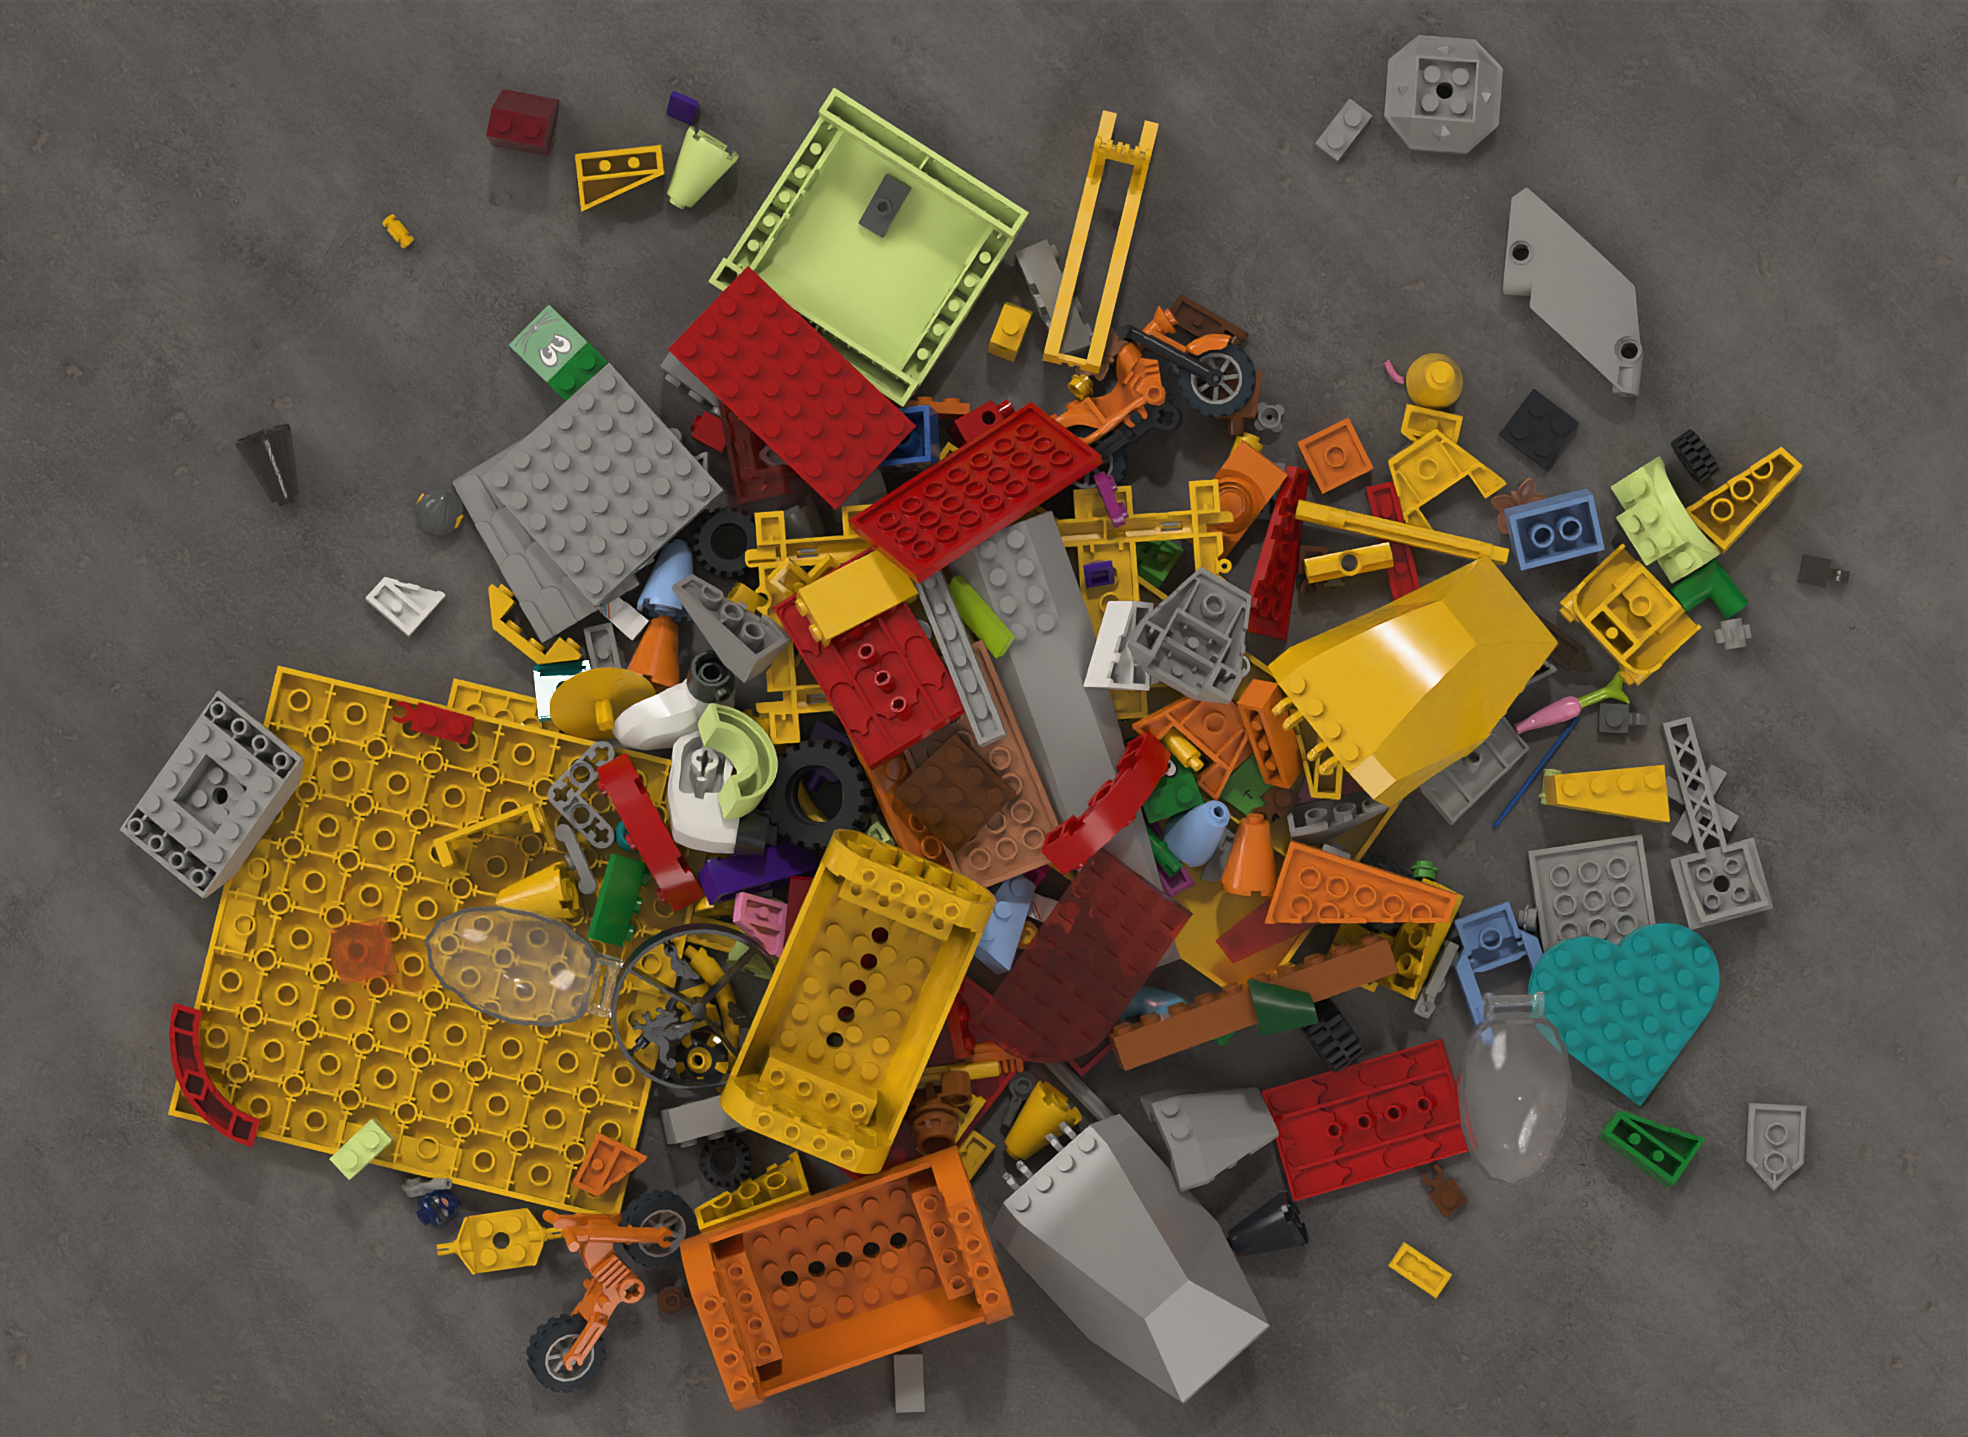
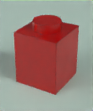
M706 411L702 416L697 415L690 427V430L693 431L691 437L694 440L722 455L736 432L734 426Z

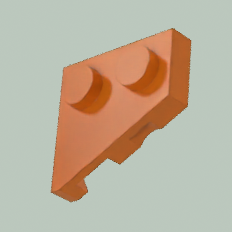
M597 1132L572 1185L598 1197L646 1161L648 1156Z

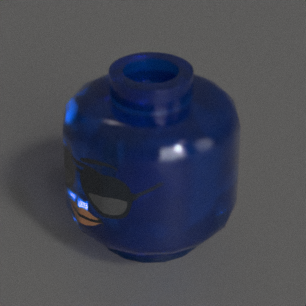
M451 1189L434 1190L418 1198L417 1205L419 1210L415 1213L424 1226L430 1224L432 1227L439 1229L458 1215L457 1207L460 1206V1203Z

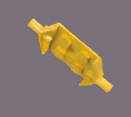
M529 1207L466 1216L457 1239L454 1242L437 1244V1250L448 1248L447 1250L437 1251L438 1256L448 1254L459 1255L472 1275L531 1265L536 1266L544 1243L551 1239L563 1238L561 1233L553 1234L554 1232H561L563 1229L543 1227ZM498 1232H504L509 1236L510 1242L506 1248H498L494 1244L493 1239Z

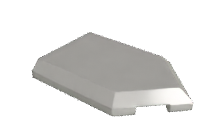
M1765 1103L1748 1104L1746 1161L1773 1191L1804 1164L1807 1106Z

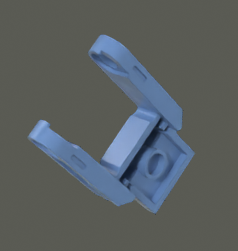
M1509 901L1453 920L1462 944L1453 967L1482 1047L1497 1041L1488 1023L1489 1016L1474 973L1484 972L1520 959L1523 955L1526 956L1532 973L1536 963L1543 955L1538 938L1518 928Z

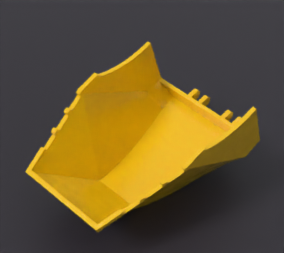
M1486 555L1376 610L1288 648L1268 665L1278 685L1288 696L1271 709V713L1276 717L1282 715L1292 705H1295L1299 711L1293 713L1282 723L1285 731L1292 729L1305 718L1323 740V742L1317 744L1308 752L1306 756L1310 762L1317 760L1328 749L1334 754V756L1319 766L1317 770L1321 776L1325 775L1341 763L1347 772L1374 800L1392 808L1421 784L1462 757H1466L1487 740L1491 735L1490 732L1502 716L1506 715L1507 709L1519 693L1523 692L1526 688L1525 685L1534 673L1541 668L1559 642L1489 556Z

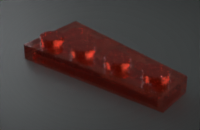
M1272 895L1217 938L1215 942L1232 963H1236L1322 923L1264 924L1273 898Z

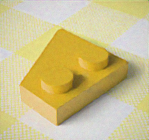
M1406 404L1400 432L1412 442H1415L1436 428L1457 444L1463 416Z

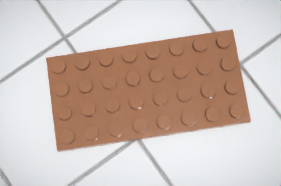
M978 640L971 644L1008 736L980 747L967 714L964 713L913 746L908 747L904 753L913 773L956 731L1016 791L1017 795L956 854H953L942 843L953 871L968 876L986 888L1051 863L1041 850L1046 834L1058 827L1060 823L989 650L983 640ZM943 655L939 656L940 659L942 660L943 664L945 665L946 669H947L948 672H949V669H948V667H947V664H946V662H945V659H944Z

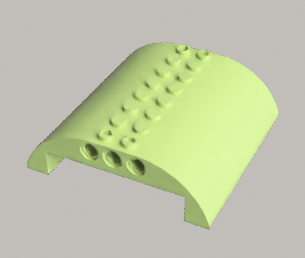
M833 88L818 111L819 118L729 257L722 259L708 282L724 291L749 266L884 396L904 407L933 369L1014 242L1029 212L836 88ZM888 173L912 187L886 235L881 238L858 224L883 178Z

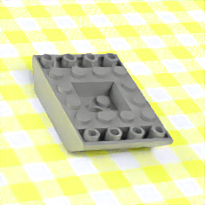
M218 690L124 822L120 831L196 894L205 899L235 876L300 784L304 758L222 691ZM221 789H225L228 793L227 801L224 804H219L217 801V794Z

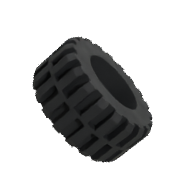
M808 740L800 742L798 745L790 746L786 749L785 754L777 756V774L774 782L766 792L768 801L763 802L764 810H770L769 822L771 826L777 825L779 828L777 833L783 839L789 838L790 844L797 847L803 846L807 850H826L834 830L849 829L861 832L863 828H868L872 822L869 817L871 813H876L878 804L874 803V792L852 746H845L843 742L837 740ZM816 767L831 770L839 778L843 787L844 798L842 807L835 818L826 822L810 819L802 810L798 800V787L802 777L808 770Z

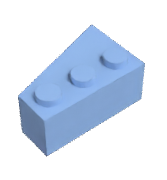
M1022 874L994 884L989 889L997 902L974 956L997 975L1010 971L1036 887Z

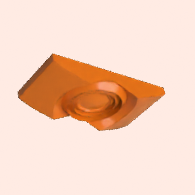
M1244 440L1240 442L1213 478V480L1218 479L1220 512H1231L1234 520L1230 524L1206 525L1207 533L1222 532L1223 553L1218 557V561L1227 557L1288 476V473ZM1186 539L1193 545V539Z

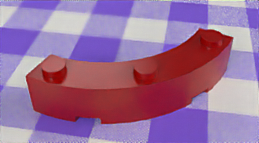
M1149 730L1128 742L1116 766L1119 772L1113 781L1109 779L1104 782L1099 790L1089 799L1087 804L1089 808L1077 818L1073 814L1061 825L1047 833L1041 852L1063 875L1073 869L1079 870L1082 868L1089 857L1109 842L1123 827L1129 826L1136 819L1135 813L1150 796L1160 778L1168 771L1169 767L1167 764L1172 753Z
M627 753L597 768L596 771L601 780L596 783L604 797L609 795L629 834L625 835V838L632 851L639 850L660 888L656 889V892L664 905L669 903L674 912H677L704 897L705 894L683 854L678 850L670 831L652 803L650 795Z
M174 1003L169 1027L170 1053L173 1069L184 1095L196 1112L213 1128L238 1143L254 1148L262 1120L250 1116L231 1104L216 1088L206 1069L201 1050V1025L204 1011Z

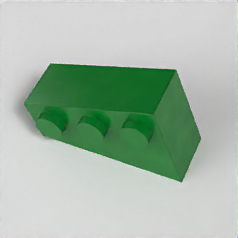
M1621 1110L1612 1113L1596 1136L1666 1188L1676 1183L1706 1139Z

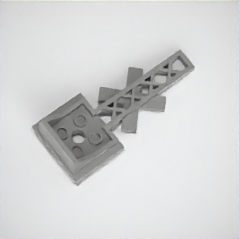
M1691 717L1663 723L1662 729L1677 778L1675 780L1670 776L1666 777L1667 796L1685 806V811L1671 835L1686 844L1691 835H1693L1697 853L1670 859L1689 929L1694 930L1773 909L1754 837L1726 844L1722 828L1731 832L1739 816L1715 803L1713 797L1727 773L1712 764L1706 772ZM1682 725L1686 726L1688 737L1684 744L1673 739L1671 728ZM1689 743H1691L1692 749L1687 747ZM1675 747H1677L1678 749H1680L1678 755H1677V751H1676V748H1675ZM1684 752L1695 758L1696 764L1691 772L1680 766L1679 760ZM1697 770H1698V772H1699L1700 777L1697 776V775H1695V773L1697 772ZM1683 775H1685V776L1688 777L1687 780H1686V782H1685V780H1684V776H1683ZM1691 780L1699 783L1696 791L1688 787ZM1702 817L1710 821L1707 827L1699 823ZM1713 825L1715 828V832L1711 830ZM1699 830L1704 832L1702 836H1700ZM1707 835L1718 840L1719 847L1704 850L1703 842ZM1716 877H1724L1728 881L1727 891L1718 892L1714 888L1713 882Z

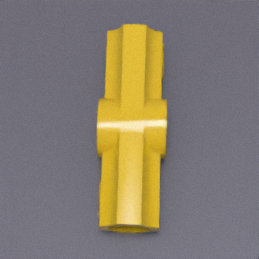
M1389 542L1303 559L1308 584L1394 567ZM1346 555L1353 556L1356 561L1355 568L1351 571L1344 570L1341 565L1342 558Z

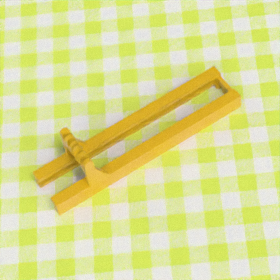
M1104 110L1094 143L1085 187L1042 359L1043 361L1059 365L1062 362L1067 363L1069 367H1074V365L1080 366V370L1099 374L1159 125L1158 123L1145 120L1139 146H1135V150L1130 149V144L1126 143V145H1123V142L1113 145L1111 137L1117 113ZM1110 159L1134 165L1086 360L1061 354L1059 350L1105 161Z

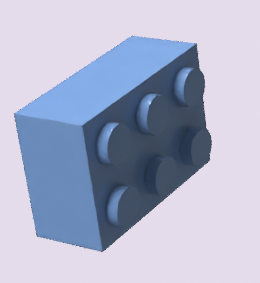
M1587 488L1503 509L1514 561L1521 571L1605 550L1593 494Z

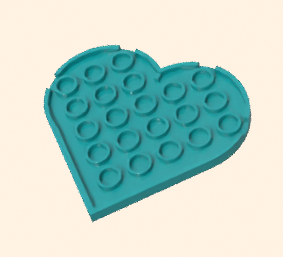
M1670 922L1641 926L1629 933L1618 945L1606 939L1590 935L1571 939L1567 938L1549 948L1538 960L1531 973L1528 984L1530 1013L1539 1030L1548 1039L1635 1104L1641 1106L1711 1010L1719 989L1718 963L1712 949L1699 934L1687 927Z

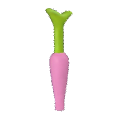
M1617 670L1615 677L1606 687L1579 698L1573 696L1564 697L1537 711L1525 720L1513 724L1517 734H1521L1528 730L1573 719L1580 714L1583 708L1607 698L1618 699L1626 704H1630L1629 697L1622 691L1623 680L1618 675L1621 670Z

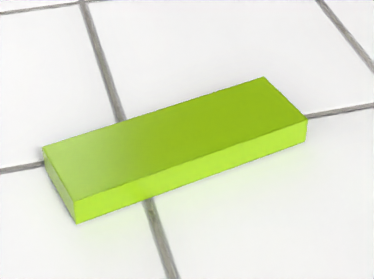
M962 575L955 576L949 584V589L961 619L980 640L984 641L985 646L996 659L1002 657L1015 636Z

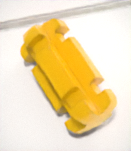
M392 214L382 224L388 228L387 231L397 243L400 242V246L406 248L414 241L412 235H408L407 229L399 220L396 221L397 217Z

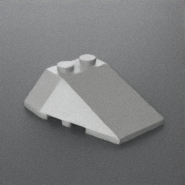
M1200 567L1138 623L1127 647L1144 672L1189 698L1197 701L1229 704L1242 680L1243 670L1241 668L1246 648L1244 643L1246 630L1248 629L1251 595Z
M1258 1087L1167 1088L1140 1096L1149 1121H1156L1171 1155L1170 1169L1180 1192L1208 1184L1215 1179V1175L1226 1168H1232L1239 1159L1248 1153L1250 1155L1279 1136L1278 1129Z

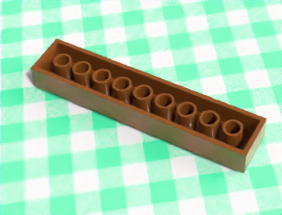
M1370 933L1357 938L1358 943L1354 945L1342 943L1331 947V953L1320 955L1319 952L1304 957V963L1298 965L1292 964V962L1276 967V973L1269 975L1262 972L1250 976L1249 979L1308 992L1311 994L1313 1003L1398 973L1399 971L1388 940ZM1238 982L1230 983L1221 987L1223 992L1214 995L1211 992H1206L1195 996V1002L1184 1004L1183 1001L1168 1006V1012L1157 1014L1156 1011L1140 1016L1141 1021L1135 1024L1126 1021L1113 1026L1114 1031L1107 1034L1119 1067L1127 1071L1257 1024L1248 983L1243 985L1238 984Z

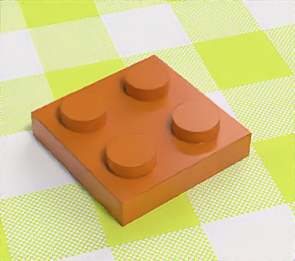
M1349 417L1296 443L1321 494L1331 491L1374 469Z

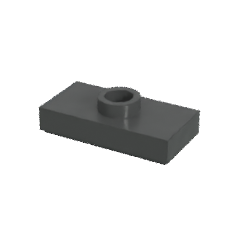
M887 173L858 224L883 238L912 187Z

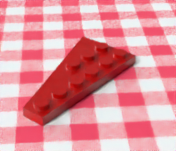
M1293 466L1286 467L1285 472L1288 473V476L1281 484L1250 587L1251 605L1248 629L1246 630L1247 633L1287 641L1298 551L1303 525L1302 520L1294 518L1298 500L1306 501L1310 473L1309 470Z

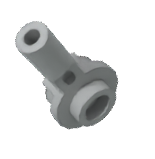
M413 1174L405 1178L406 1182L401 1185L402 1191L406 1192L407 1197H416L432 1193L435 1190L450 1189L452 1181L450 1178H434L429 1180L428 1177Z

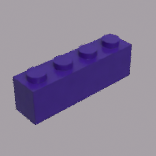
M786 839L780 845L773 847L771 844H765L763 856L732 854L730 858L721 859V857L711 858L705 862V866L697 875L709 905H714L735 899L736 893L744 892L753 895L790 885L791 875L812 878V875L817 872L819 865L812 850H807L803 846H794L790 844V839Z

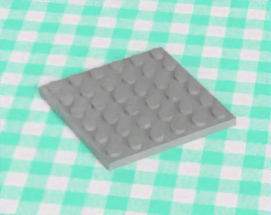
M610 363L602 368L481 478L595 607L724 492L720 485Z

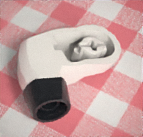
M699 731L681 735L673 745L672 766L668 782V810L673 840L688 848L704 852L763 856L770 815L753 810L742 817L724 820L717 795L731 776L734 765L725 754L715 749L704 747Z

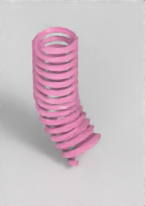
M1386 360L1387 362L1383 365L1388 370L1390 378L1394 382H1400L1403 385L1404 377L1394 371L1395 369L1390 360Z

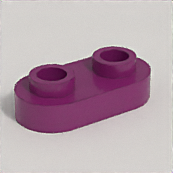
M1103 471L1093 475L1114 528L1117 529L1125 526L1124 519L1129 518L1123 501L1118 503L1113 492L1118 491L1112 474L1106 476Z

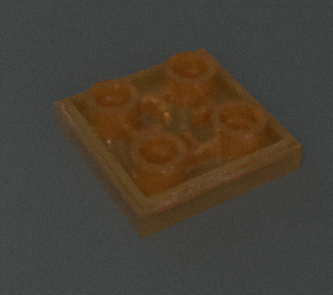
M387 916L329 929L341 985L399 973Z

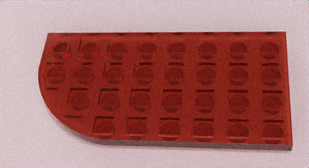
M1102 847L1089 857L972 1027L1005 1052L1026 1061L1059 1063L1078 1058L1090 1052L1110 1033L1113 1026L1178 937L1193 913Z

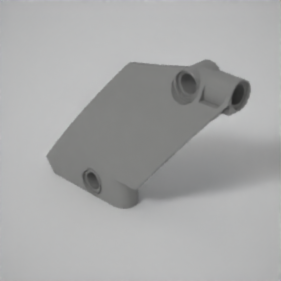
M1525 188L1511 199L1503 294L1531 296L1530 309L1613 385V395L1628 398L1639 397L1644 353L1640 343L1635 286L1529 188ZM1527 249L1529 256L1522 261L1516 260L1514 255L1517 250ZM1635 347L1638 353L1634 358L1626 359L1622 356L1625 348Z

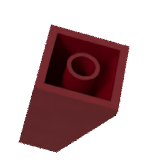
M502 89L491 108L486 137L492 146L549 156L559 100Z

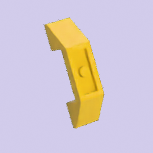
M493 584L489 586L492 626L500 635L538 665L582 660L584 656L579 653L582 647L569 637L566 641L559 637L545 655L542 653L545 647L532 637L529 641L520 635L522 629L510 619L507 623L503 622L504 618L516 605V602L511 599L514 593L503 584H500L498 588Z

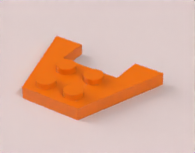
M1184 696L1132 724L1133 729L1140 735L1149 730L1158 740L1174 726L1208 755L1213 761L1195 781L1197 785L1216 801L1248 739L1240 710L1233 698L1229 704L1197 701Z

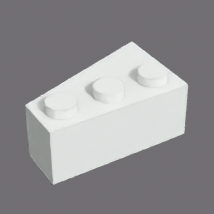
M1108 601L1083 687L1149 691L1150 675L1142 670L1127 644L1138 623L1153 611V603Z

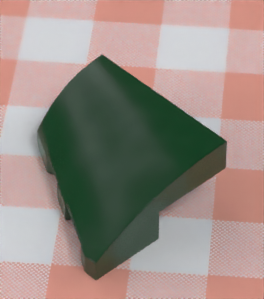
M1255 979L1247 980L1261 1036L1319 1023L1310 993Z

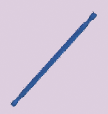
M1579 717L1573 718L1571 724L1566 727L1503 810L1501 816L1493 823L1494 827L1498 828L1502 819L1507 816L1571 732L1572 727L1580 720Z

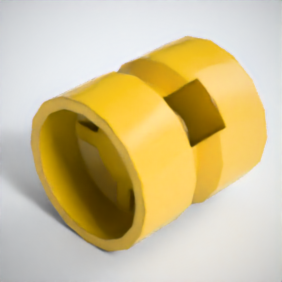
M708 982L680 991V993L691 999L696 996L702 997L710 988ZM678 1001L676 1004L677 1009L683 1011V1015L680 1017L681 1021L695 1019L691 1014L690 1007ZM709 1001L706 1004L707 1015L714 1023L720 1021L716 1005L710 1004ZM705 1019L701 1022L696 1021L690 1031L709 1024Z

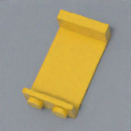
M875 550L799 589L795 605L801 616L806 615L811 623L809 630L815 641L820 640L822 645L826 647L830 644L832 638L904 601L907 604L916 601L918 591L907 574Z
M530 803L432 840L442 867L449 868L459 864L451 843L452 841L527 813L535 833L545 832L543 825L548 824L543 809L537 808L536 804Z

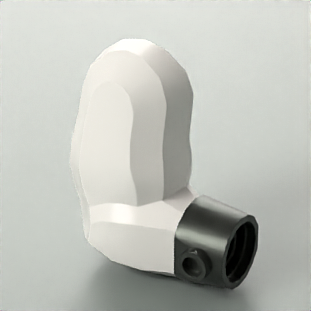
M707 650L696 655L691 663L687 678L683 683L668 688L625 710L614 722L613 735L624 747L640 750L673 748L674 743L681 735L699 731L697 723L710 703L734 708L736 694L734 673L723 664L714 650Z

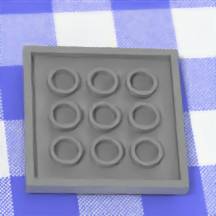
M1642 834L1527 851L1543 954L1553 945L1564 939L1584 935L1600 937L1618 945L1633 930L1644 925L1648 926L1656 923Z

